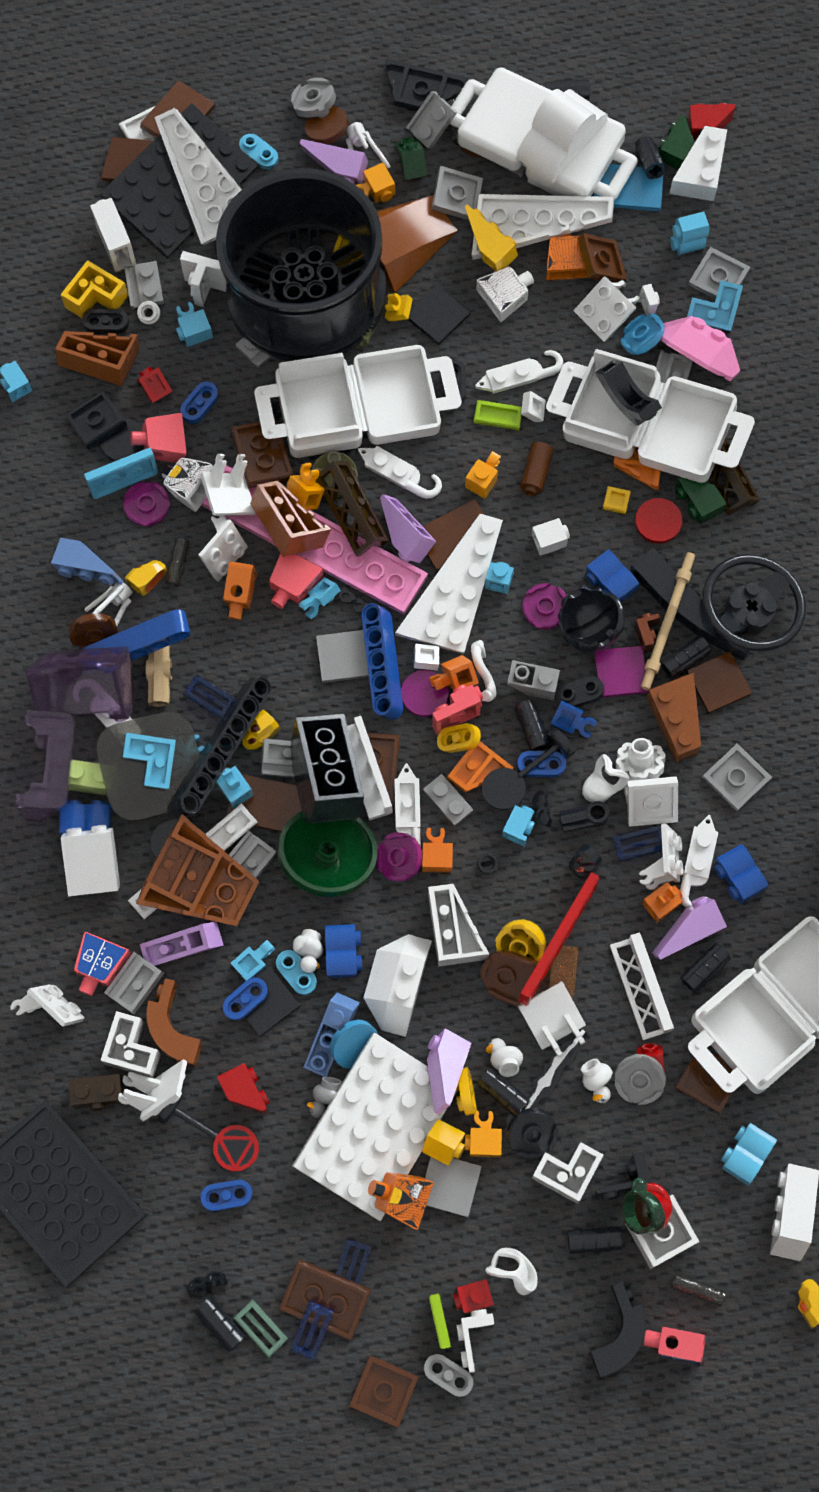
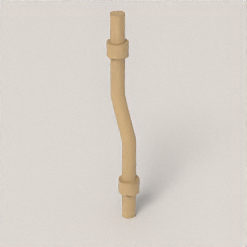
M686 553L682 567L678 569L675 577L677 582L651 657L647 660L644 668L646 672L641 684V688L644 690H650L654 676L659 672L661 666L659 661L685 586L689 583L692 575L690 571L695 559V554Z

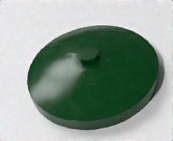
M301 811L286 823L281 832L278 843V859L285 875L300 889L318 896L337 897L354 892L367 882L376 864L377 844L372 831L359 817L353 820L307 824Z

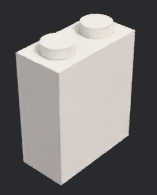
M112 198L99 200L95 204L90 205L96 228L114 271H121L124 269V266H134L136 261L131 242Z
M97 825L91 827L89 831H82L81 828L67 829V833H63L61 836L68 896L118 891L120 879L113 828H106V825Z

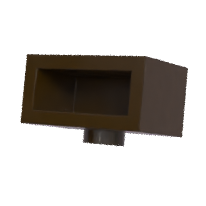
M120 1074L68 1080L70 1106L74 1109L90 1107V1110L106 1109L105 1105L121 1103L118 1100L119 1093H124L123 1077Z

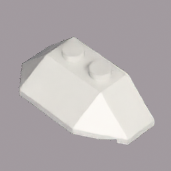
M407 934L377 949L364 1000L381 1031L406 1037L431 947V940Z

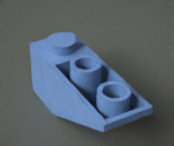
M60 538L51 564L58 570L60 575L68 578L72 575L78 576L85 581L95 579L107 585H112L113 583L123 584V580L81 541Z
M340 993L334 995L328 1004L303 1068L327 1077L334 1062V1058L330 1053V1042L333 1035L338 1029L341 1031L345 1027L344 1024L353 1021L360 1002Z

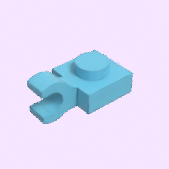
M324 577L308 592L309 597L301 601L299 607L306 610L310 606L309 611L305 615L312 619L317 615L319 605L325 606L331 602L341 590L336 583Z
M266 940L255 951L248 947L231 964L247 981L250 978H254L266 967L262 960L268 957L275 948Z

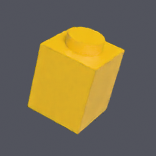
M438 1119L427 1134L422 1152L449 1166L454 1158H460L465 1148V1145L462 1144L465 1133Z

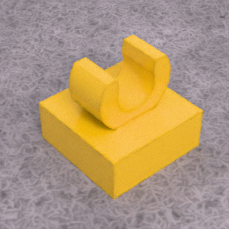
M388 294L387 297L389 299L388 304L385 305V318L388 321L409 319L413 299L409 295Z

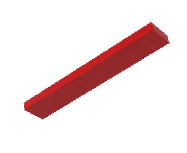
M590 873L522 989L519 1003L524 1006L529 1005L595 892L599 882L598 875Z

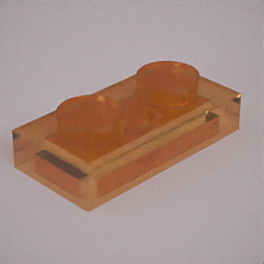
M563 946L551 966L549 988L562 981L573 999L579 947Z

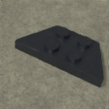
M386 59V70L394 106L418 111L431 91L436 92L439 97L449 104L459 95L468 81L466 77Z

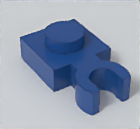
M561 700L550 724L573 734L576 728L582 736L590 738L591 732L585 730L584 726L590 724L595 727L597 721L590 717L582 718L583 710Z

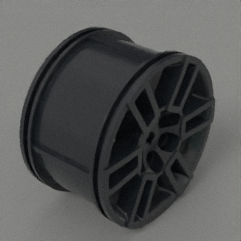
M294 168L277 171L253 181L243 188L228 204L218 225L216 249L221 271L227 281L226 296L230 315L235 327L244 339H247L258 350L269 356L281 360L294 361L345 353L363 341V336L370 332L368 329H372V331L375 329L382 316L386 301L385 271L380 264L382 230L374 205L361 189L349 180L328 171ZM299 232H308V249L305 252L300 251ZM319 232L334 234L348 240L350 243L325 257L324 250L319 247ZM287 234L288 249L283 251L282 259L259 250L267 242ZM362 254L364 255L363 257L349 263L352 259H355ZM250 262L270 272L246 265V263ZM240 279L251 283H260L262 287L269 290L259 295L248 288ZM355 279V280H354L353 282H351L348 286L343 285V284H345V283H347V282H349V281Z

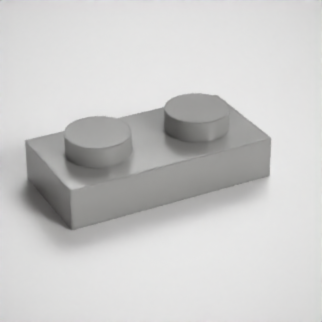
M442 774L423 788L425 794L454 827L473 812L471 806Z

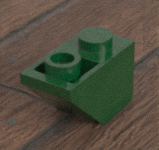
M682 115L677 122H672L668 130V138L666 140L662 139L658 147L663 163L678 170L695 143L686 118Z
M409 137L401 139L400 143H395L404 179L408 180L427 176L424 150L418 140Z
M683 477L677 479L675 486L676 496L680 501L688 497L690 498L687 512L692 520H697L699 525L724 512L726 502L715 485L706 482L699 483Z

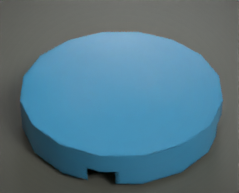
M649 313V316H645V314L640 315L625 327L623 331L625 335L623 338L621 337V344L628 353L632 355L645 353L660 341L664 334L665 326L656 314Z
M364 1020L349 1021L344 1024L345 1027L341 1031L338 1029L333 1035L330 1042V1053L336 1063L343 1068L351 1069L372 1033L378 1034L376 1029Z

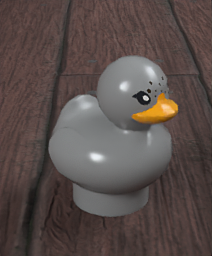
M323 1077L321 1084L314 1087L313 1098L315 1101L307 1103L310 1114L313 1117L321 1118L327 1109L326 1104L329 1105L342 1084L341 1080L333 1077Z

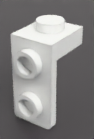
M486 1309L471 1311V1317L461 1318L462 1324L457 1325L459 1341L464 1340L466 1350L461 1352L463 1368L469 1369V1373L475 1372L468 1329L494 1325L493 1313L487 1314Z

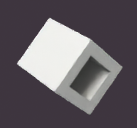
M559 518L532 528V537L540 556L567 546V540L570 538L569 531L566 525L561 524Z

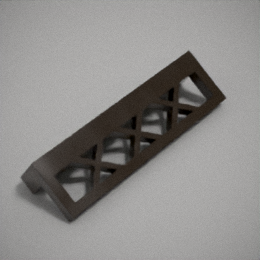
M727 437L720 451L728 452L730 443ZM740 462L734 468L715 463V467H713L714 472H711L709 481L715 485L726 502L725 512L727 515L735 513L744 505L752 506L760 501ZM719 471L725 472L727 476L725 487L720 486L717 481ZM730 491L735 492L739 499L733 506H730L728 502Z
M332 461L319 473L316 480L325 489L323 494L356 556H361L372 546L385 545L389 539L349 462ZM330 473L334 478L332 487H329L324 479ZM338 493H341L344 498L343 507L338 506L336 502ZM348 513H352L354 517L353 527L347 523ZM358 532L362 533L366 540V543L361 547L357 542Z

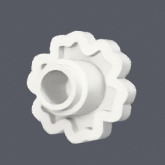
M638 738L632 743H624L617 751L616 769L627 773L630 781L659 778L664 772L665 753L662 751L661 746H652L650 740Z

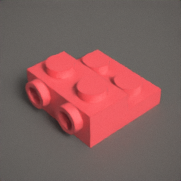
M472 684L468 687L466 685L457 687L450 694V705L443 704L435 709V712L432 713V727L436 735L446 727L460 725L480 715L483 696L478 686L474 687Z

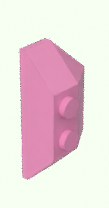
M693 316L664 323V334L660 340L703 368L718 376H723L728 381H732L738 375L740 368L732 341L722 331L706 325L704 320Z

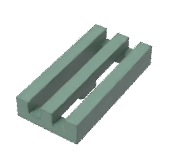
M251 1300L233 1318L268 1357H271L288 1340L285 1334L254 1300ZM252 1307L280 1337L278 1342L249 1312ZM244 1315L273 1345L270 1349L264 1345L241 1319Z

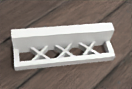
M358 716L354 718L355 724L347 727L363 788V803L369 821L392 814L393 810L362 717Z
M640 932L630 935L627 940L611 944L610 949L642 1039L646 1040L671 1032L674 1026ZM627 944L631 946L634 954L630 963L621 959L617 952L618 948L627 946ZM634 959L636 960L637 966L632 964ZM622 963L628 966L626 971H624ZM630 967L641 974L642 979L638 986L627 980L626 975ZM643 982L646 990L640 988ZM630 987L636 989L634 995L632 994ZM638 991L648 995L650 999L647 1010L636 1005L634 999ZM651 1006L655 1014L649 1012ZM639 1011L645 1013L642 1019L640 1017ZM647 1015L657 1019L660 1027L659 1030L646 1034L643 1022Z

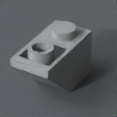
M512 660L507 684L528 696L554 701L560 670Z

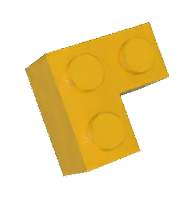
M87 260L61 293L65 308L82 318L84 313L92 309L96 302L108 309H119L127 299L128 292L125 282Z

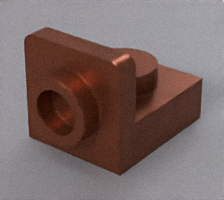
M646 613L636 619L634 627L640 645L643 648V653L653 650L656 635L654 629H649V627L659 625V614L652 615V613Z

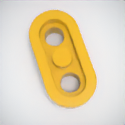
M468 723L446 727L440 731L437 737V745L440 750L448 753L473 749L478 745L481 733L477 726Z
M468 1067L462 1069L456 1087L457 1091L460 1090V1096H457L456 1099L459 1111H464L467 1116L477 1113L471 1074Z

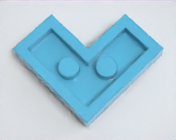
M721 280L715 303L692 297L687 317L701 318L710 327L731 332L743 285Z
M126 733L122 758L147 762L143 786L168 790L176 740Z

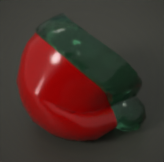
M640 1178L633 1181L632 1190L624 1195L621 1205L624 1223L627 1224V1227L632 1232L638 1235L658 1233L666 1227L672 1214V1202L667 1191L657 1183H646Z

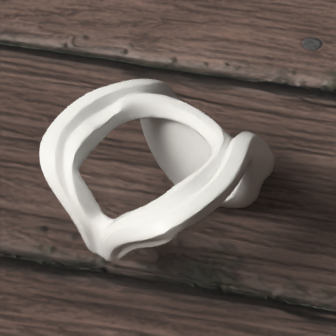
M603 754L596 761L594 772L584 782L582 794L590 802H605L616 792L625 788L630 777L622 770L613 769L612 761L607 755ZM604 765L605 772L608 775L620 777L615 785L608 783L602 776V767Z
M499 1249L493 1256L491 1266L485 1269L486 1274L490 1276L513 1279L515 1289L520 1295H528L537 1287L535 1268L516 1249ZM499 1256L517 1260L519 1263L518 1269L515 1271H505L496 1268Z

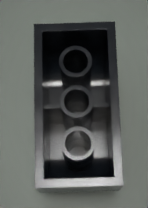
M335 714L296 718L291 738V761L305 822L311 824L357 819L364 800V793L345 715Z

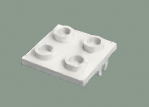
M605 276L574 309V312L604 342L636 309L635 304L641 302L639 296L627 299L620 292V288L626 286L623 280L618 283H612Z
M217 454L211 472H202L200 474L212 514L255 515V511L250 504L252 498L244 476L247 461H243L245 454L237 455L236 464L231 473H224L227 461L222 459L225 455Z
M217 515L219 516L218 519L213 516L211 517L217 533L199 553V557L213 578L218 582L227 574L229 561L236 562L238 558L243 556L248 547L233 522L229 519L226 520L225 515Z
M666 823L661 824L663 857L639 873L640 876H647L639 882L646 885V888L649 890H656L659 885L666 882H680V875H683L682 860H679L678 851L682 850L681 837L677 836V833Z
M562 981L533 997L529 1005L524 1006L520 1004L518 1006L542 1050L551 1045L558 1057L563 1056L556 1041L571 1032L574 1033L581 1045L585 1043L578 1029L586 1024Z
M49 984L30 988L25 997L21 1000H15L11 1004V1010H14L18 1005L20 1006L16 1015H21L25 1012L30 1013L43 1007L62 1027L82 1022L85 1019L80 1013L81 1009L73 1002H68L62 996L63 992L55 985Z
M181 1060L155 1079L129 1072L128 1077L123 1076V1083L129 1087L133 1086L147 1095L125 1089L123 1094L119 1093L118 1100L123 1104H130L142 1111L140 1116L142 1121L147 1120L152 1115H158L164 1107L170 1103L174 1104L181 1097L187 1061Z

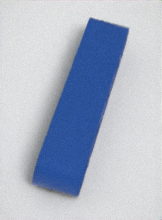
M369 603L362 610V624L372 706L376 714L389 720H396L402 715L403 701L392 616L383 607L375 603Z
M184 610L167 612L84 647L81 652L86 673L88 675H95L94 672L101 671L103 673L188 638L191 632L186 612Z

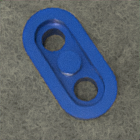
M202 382L198 384L182 403L180 411L185 422L190 424L200 422L217 402L219 397L218 390L213 383ZM205 393L211 394L209 398L203 397ZM191 410L197 411L195 415H189Z
M545 751L523 752L517 761L518 771L520 772L525 768L527 761L533 762ZM555 751L525 776L559 777L565 771L566 759L561 753ZM551 762H556L558 764V768L552 769L550 768L549 764Z
M256 977L245 981L225 999L223 1011L226 1017L233 1021L244 1019L267 998L268 987L266 983ZM259 988L260 993L257 996H253L251 990ZM235 1004L241 1006L240 1011L237 1013L232 1011V1007Z
M244 1180L211 1184L203 1189L201 1203L210 1211L243 1207L251 1201L253 1190ZM238 1189H243L245 1192L244 1197L241 1199L235 1196V1192ZM213 1193L219 1195V1200L216 1203L210 1202V1195Z

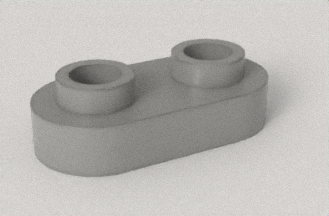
M434 1354L426 1360L424 1365L426 1376L451 1394L461 1397L467 1395L472 1390L473 1378L471 1374L440 1354ZM434 1363H440L443 1367L442 1371L438 1374L432 1370ZM458 1377L465 1380V1385L462 1388L455 1386V1379Z

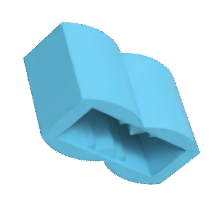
M704 211L676 219L675 225L672 227L673 237H670L672 250H677L678 255L704 249L706 247V237L709 235V223Z
M752 1123L747 1128L741 1126L734 1138L738 1141L734 1149L729 1147L721 1159L725 1163L722 1169L748 1186L755 1178L777 1139Z

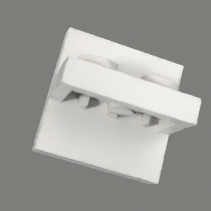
M185 251L182 252L180 261L184 280L188 281V284L191 286V296H193L195 305L204 306L210 288L226 292L227 281L224 278L218 260Z
M677 777L627 781L624 794L627 802L629 827L678 822Z

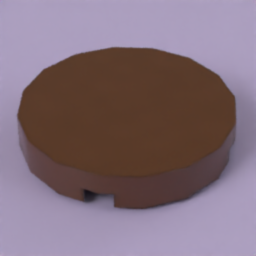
M332 106L329 109L328 115L323 118L317 116L309 117L305 122L304 129L310 141L331 144L345 135L349 121L344 110L340 107Z
M102 613L83 615L75 619L69 628L71 643L74 646L76 644L80 649L118 633L115 620Z

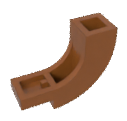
M165 978L164 984H160L157 990L156 999H159V1002L148 1000L147 1023L150 1034L159 1048L168 1057L177 1062L184 1059L187 1061L188 1066L196 1067L202 1041L182 1035L173 1029L170 1022V1009L177 983L174 980Z

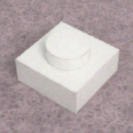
M651 284L644 285L639 297L641 298L645 315L649 316V313L655 314L660 300L658 293L654 292Z
M531 391L525 392L523 394L521 414L534 422H542L546 400Z
M415 644L414 668L438 671L439 646Z

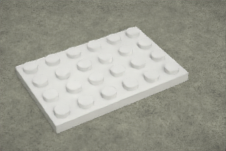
M372 1033L292 1166L378 1221H381L385 1213L375 1208L374 1204L377 1197L368 1194L370 1182L372 1180L382 1182L387 1172L409 1174L422 1152L427 1134L446 1111L445 1109L440 1115L434 1113L428 1066L378 1034Z

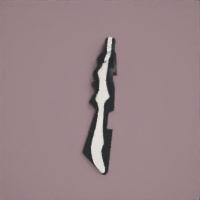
M580 1028L581 1036L585 1039L588 1034ZM575 1035L570 1041L562 1043L560 1050L563 1056L558 1057L556 1053L552 1054L549 1064L544 1065L543 1074L532 1080L534 1091L528 1096L530 1103L526 1109L535 1108L542 1098H548L559 1082L563 1069L566 1066L570 1067L581 1045ZM512 1113L506 1117L507 1127L510 1120L514 1117Z

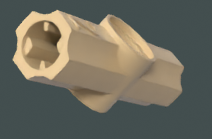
M170 645L148 654V659L146 660V679L148 681L149 706L165 707L170 705V680H172L170 675V668H172Z

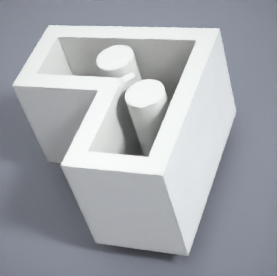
M116 1011L101 1057V1061L105 1065L153 1078L161 1054L157 1049L138 1044L144 1026L141 1018Z
M581 1142L568 1165L545 1153L532 1179L578 1204L603 1154Z

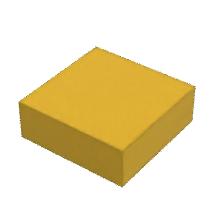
M608 486L603 510L626 514L631 491Z

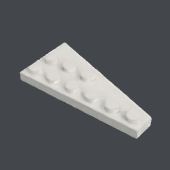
M173 108L156 116L155 120L200 242L206 245L216 240L217 229L223 212L242 189L179 111Z
M479 194L477 209L482 212L486 221L489 223L494 222L505 237L509 235L516 242V248L545 241L552 237H559L612 222L614 197ZM475 236L472 248L473 260L482 258Z
M479 514L395 632L396 636L464 654L503 520Z

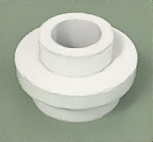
M145 301L138 307L137 315L141 322L154 324L160 317V309L156 303ZM148 309L153 310L151 317H146L145 315Z

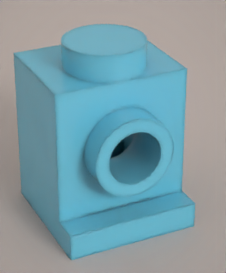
M16 361L0 367V374L2 376L0 383L4 390L8 392L12 402L32 392L29 381Z
M490 562L485 589L508 594L514 568L504 562Z
M515 805L503 829L502 837L525 846L527 837L524 835L529 836L535 822L531 821L534 810L522 805L518 807Z

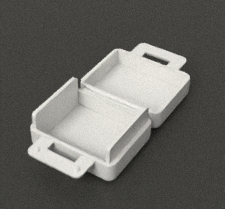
M497 68L486 85L473 79L466 82L451 106L458 112L450 124L459 128L458 143L460 146L512 171L518 170L523 165L526 167V176L529 183L556 196H592L595 193L601 197H614V200L618 197L638 163L636 156L620 149L626 132L623 124L608 117V122L560 176L551 183L517 159V152L524 137L532 128V122L538 108L552 91L505 68ZM474 94L478 95L479 97L467 116H461ZM612 160L621 163V166L608 186L600 182Z
M420 345L359 354L354 358V365L349 366L344 359L343 353L279 363V368L275 373L276 384L259 386L254 392L263 436L266 439L287 437L290 454L295 458L358 448L362 444V431H367L368 439L374 445L433 436L440 431L441 418L439 411L457 409L461 405L452 360L447 356L427 359L425 349ZM440 371L446 397L436 398L430 372ZM279 397L284 424L275 425L270 398Z
M595 349L594 356L591 358L588 367L573 362H566L562 366L546 404V409L550 413L566 417L563 424V434L566 441L622 459L630 458L635 448L638 447L639 461L642 465L699 483H704L709 479L715 463L729 468H734L738 465L755 422L752 416L736 412L737 398L733 393L676 376L668 378L666 383H663L655 366L599 349ZM614 359L623 362L637 387L648 397L657 399L662 406L654 418L643 422L639 426L631 422L619 410L595 374L597 370ZM572 378H580L582 382L572 405L562 402ZM730 425L738 426L728 452L720 451Z
M809 916L801 921L761 955L755 962L754 968L742 971L693 1014L692 1024L700 1033L689 1042L688 1049L725 1092H733L742 1083L753 1093L760 1094L811 1051L815 1046V1039H819V921L817 918ZM711 1045L733 1070L730 1074L707 1049L708 1046Z

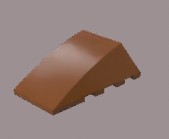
M433 195L377 211L382 230L380 264L384 268L386 282L394 293L458 231L446 213L431 209Z
M181 814L145 879L136 904L237 926L259 881Z

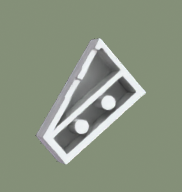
M709 126L703 128L673 178L670 194L714 201L727 129Z
M454 884L428 887V899L438 966L486 960L489 957V952L484 946L476 927L473 925Z
M788 1163L785 1171L780 1172L777 1186L781 1188V1192L775 1202L777 1215L772 1226L771 1255L801 1261L812 1241L819 1170Z

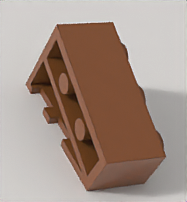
M64 331L55 348L58 366L122 386L139 352L138 334L122 337L116 336V333H108V336L94 335V332Z
M279 481L259 484L256 487L250 504L282 556L323 548L331 528L326 524L324 526L321 525L314 518L315 514L311 510L306 511L299 505V499Z
M694 673L652 688L648 691L647 701L675 762L698 754L701 748Z

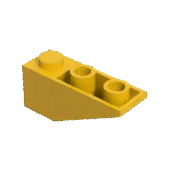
M467 204L465 209L482 260L495 272L506 268L518 256L516 242L509 235L505 237L494 222L489 223L486 221L480 210L477 208L473 210Z

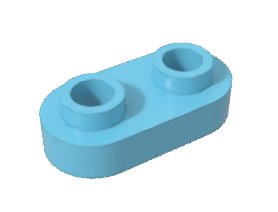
M247 134L240 139V149L260 168L269 170L278 164L277 151L257 135Z
M286 950L281 952L276 959L278 971L296 993L300 995L311 994L317 986V979L314 973H305L301 969L300 961L302 958L295 951ZM290 958L293 960V964L285 966L284 961ZM307 978L309 982L307 985L302 986L299 983L300 979Z

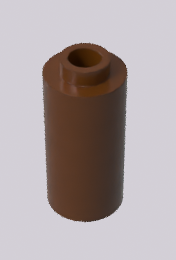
M533 442L531 444L520 483V488L524 494L536 496L543 492L554 451L551 445L544 442Z

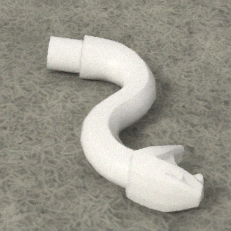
M478 640L471 645L472 659L486 688L482 692V701L490 702L496 697V687L482 659L486 658L484 643L482 640Z

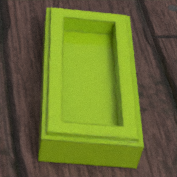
M477 400L473 423L519 430L522 407Z
M439 1294L430 1295L429 1301L439 1346L441 1349L450 1348V1340Z

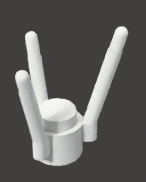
M356 122L348 126L346 130L348 138L345 139L348 149L353 150V145L356 147L364 146L367 149L368 142L387 168L391 167L371 139L369 132L365 131L362 123Z
M116 583L114 586H110L105 593L95 599L84 610L85 612L90 611L104 599L106 600L93 613H100L110 602L116 606L122 604L115 618L116 626H118L127 606L132 602L129 599L132 590L125 583Z

